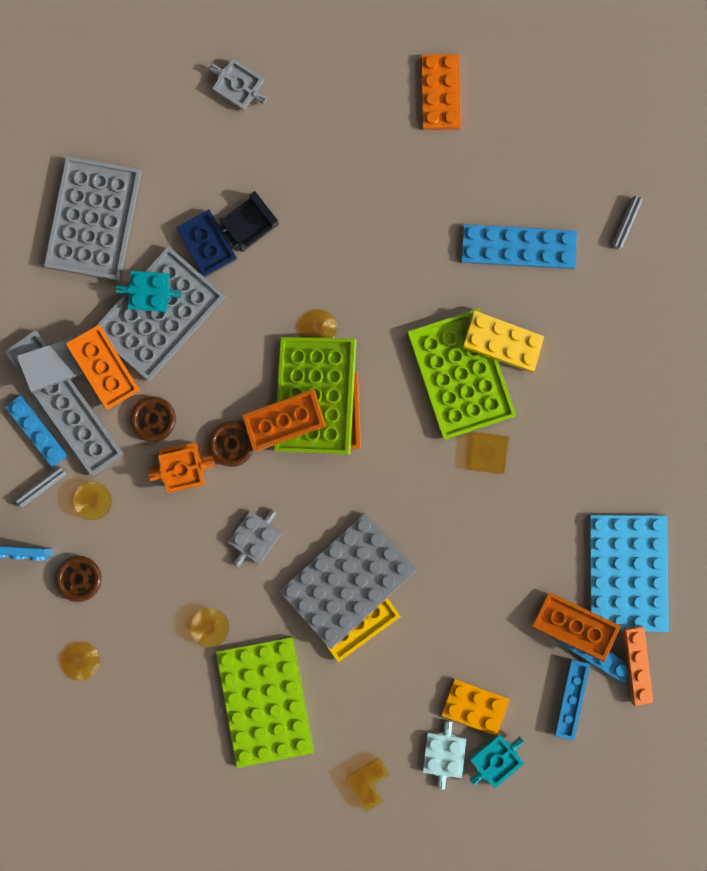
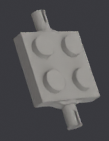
M234 58L223 70L215 64H212V67H210V71L218 75V80L212 88L213 92L241 110L245 111L249 103L254 99L262 105L267 101V97L258 93L265 79Z
M270 509L265 518L249 511L228 541L239 552V555L233 561L234 564L240 567L245 558H250L259 565L282 534L271 523L277 514L274 510Z

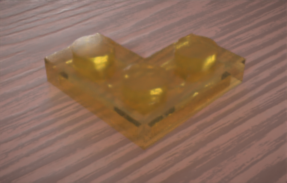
M380 756L346 776L366 812L383 803L374 784L389 776L390 773Z

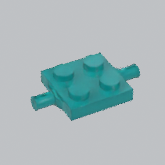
M130 271L128 286H116V289H124L116 290V293L128 295L129 310L167 312L170 297L182 298V290H171L169 285L170 274Z
M498 732L469 757L478 771L469 779L470 782L475 786L481 779H484L494 788L498 787L524 764L516 751L525 743L523 739L519 736L510 743Z

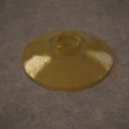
M321 309L307 312L299 324V333L303 338H334L337 332L334 317ZM320 324L321 329L315 330L314 326Z
M86 482L79 486L74 493V509L84 519H100L111 508L112 497L110 491L101 483ZM93 497L97 499V503L95 505L91 504V499Z
M203 609L191 621V635L201 646H218L228 636V619L217 609ZM210 623L214 625L212 631L207 629V625Z
M76 642L65 649L61 658V666L69 678L76 681H85L97 673L100 666V656L96 648L91 644ZM77 659L82 660L81 666L76 664Z

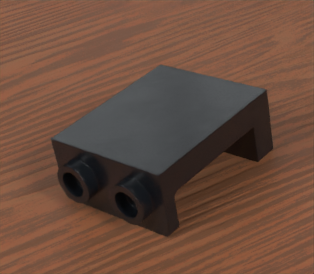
M256 191L252 192L247 201L227 216L219 218L221 230L225 235L229 233L233 238L230 240L236 249L240 248L243 252L279 225L277 218Z

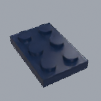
M210 209L176 227L204 278L238 260Z

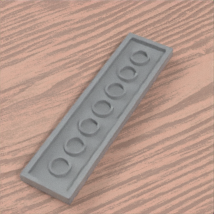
M36 330L4 352L25 383L26 380L18 363L17 356L48 346ZM72 379L32 392L92 477L124 455Z

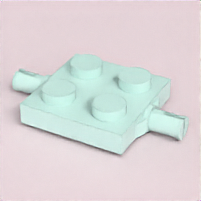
M444 721V732L438 734L428 732L423 773L438 776V789H440L441 781L442 789H445L446 778H462L466 737L451 734L453 723L449 721V729H447L448 721Z

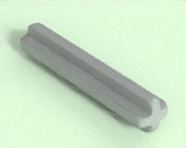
M633 196L612 247L616 249L623 247L642 203V198Z
M62 467L56 468L16 498L15 501L18 506L24 507L66 476L65 470Z

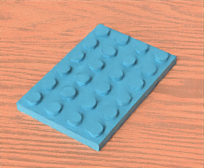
M589 515L590 611L620 625L619 632H623L624 628L639 625L644 626L645 632H669L667 516Z

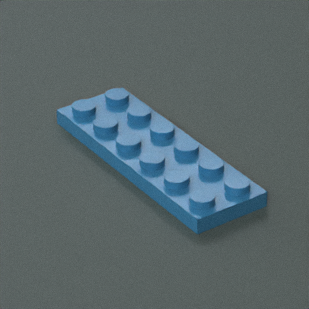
M464 224L461 263L575 269L577 231Z

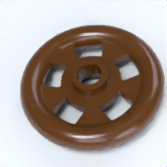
M156 396L140 400L133 407L130 415L132 430L139 438L148 442H157L167 438L173 431L176 423V414L172 405L165 399ZM156 404L163 407L161 413L154 410ZM146 406L149 411L143 416L140 411ZM152 416H156L157 418L156 422L151 423L150 418ZM163 416L168 417L167 425H162ZM143 420L147 427L141 429L138 422ZM159 427L160 433L151 434V429Z
M227 421L221 423L210 435V453L221 465L228 467L242 465L253 453L246 426L240 422ZM235 429V435H227L226 430ZM244 434L247 442L241 444L239 436ZM218 437L224 438L222 446L216 445ZM230 441H235L233 448L228 446ZM241 448L244 453L238 458L235 453ZM223 450L230 453L228 459L221 455Z
M72 556L64 560L58 567L55 576V583L59 593L67 600L73 602H83L92 598L98 592L102 580L98 565L92 559L85 556ZM80 563L88 566L86 572L78 569ZM70 566L74 570L68 576L64 572ZM77 575L82 577L81 582L76 581ZM88 575H94L93 584H88ZM67 581L72 586L70 590H67L64 586V583ZM85 587L86 592L78 594L77 589Z

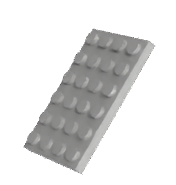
M66 156L44 264L45 268L116 281L121 280L141 179V169Z
M169 246L145 272L170 274L171 290H182V298L170 297L167 312L129 310L128 295L125 294L97 324H100L117 354L149 382L226 297Z
M364 513L279 592L324 643L332 649L409 579L417 569Z

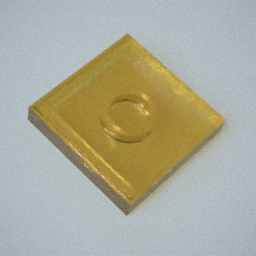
M470 432L466 470L505 474L509 436Z

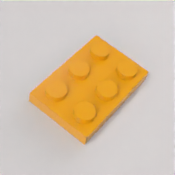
M454 678L441 716L496 735L504 717L509 698Z

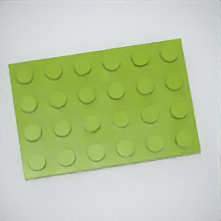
M480 308L407 332L443 441L516 417L498 361L462 348L472 312L477 311L481 313Z
M281 337L277 402L310 390H315L326 427L274 445L275 452L350 455L357 342L355 338Z
M293 637L217 651V660L237 768L314 753Z

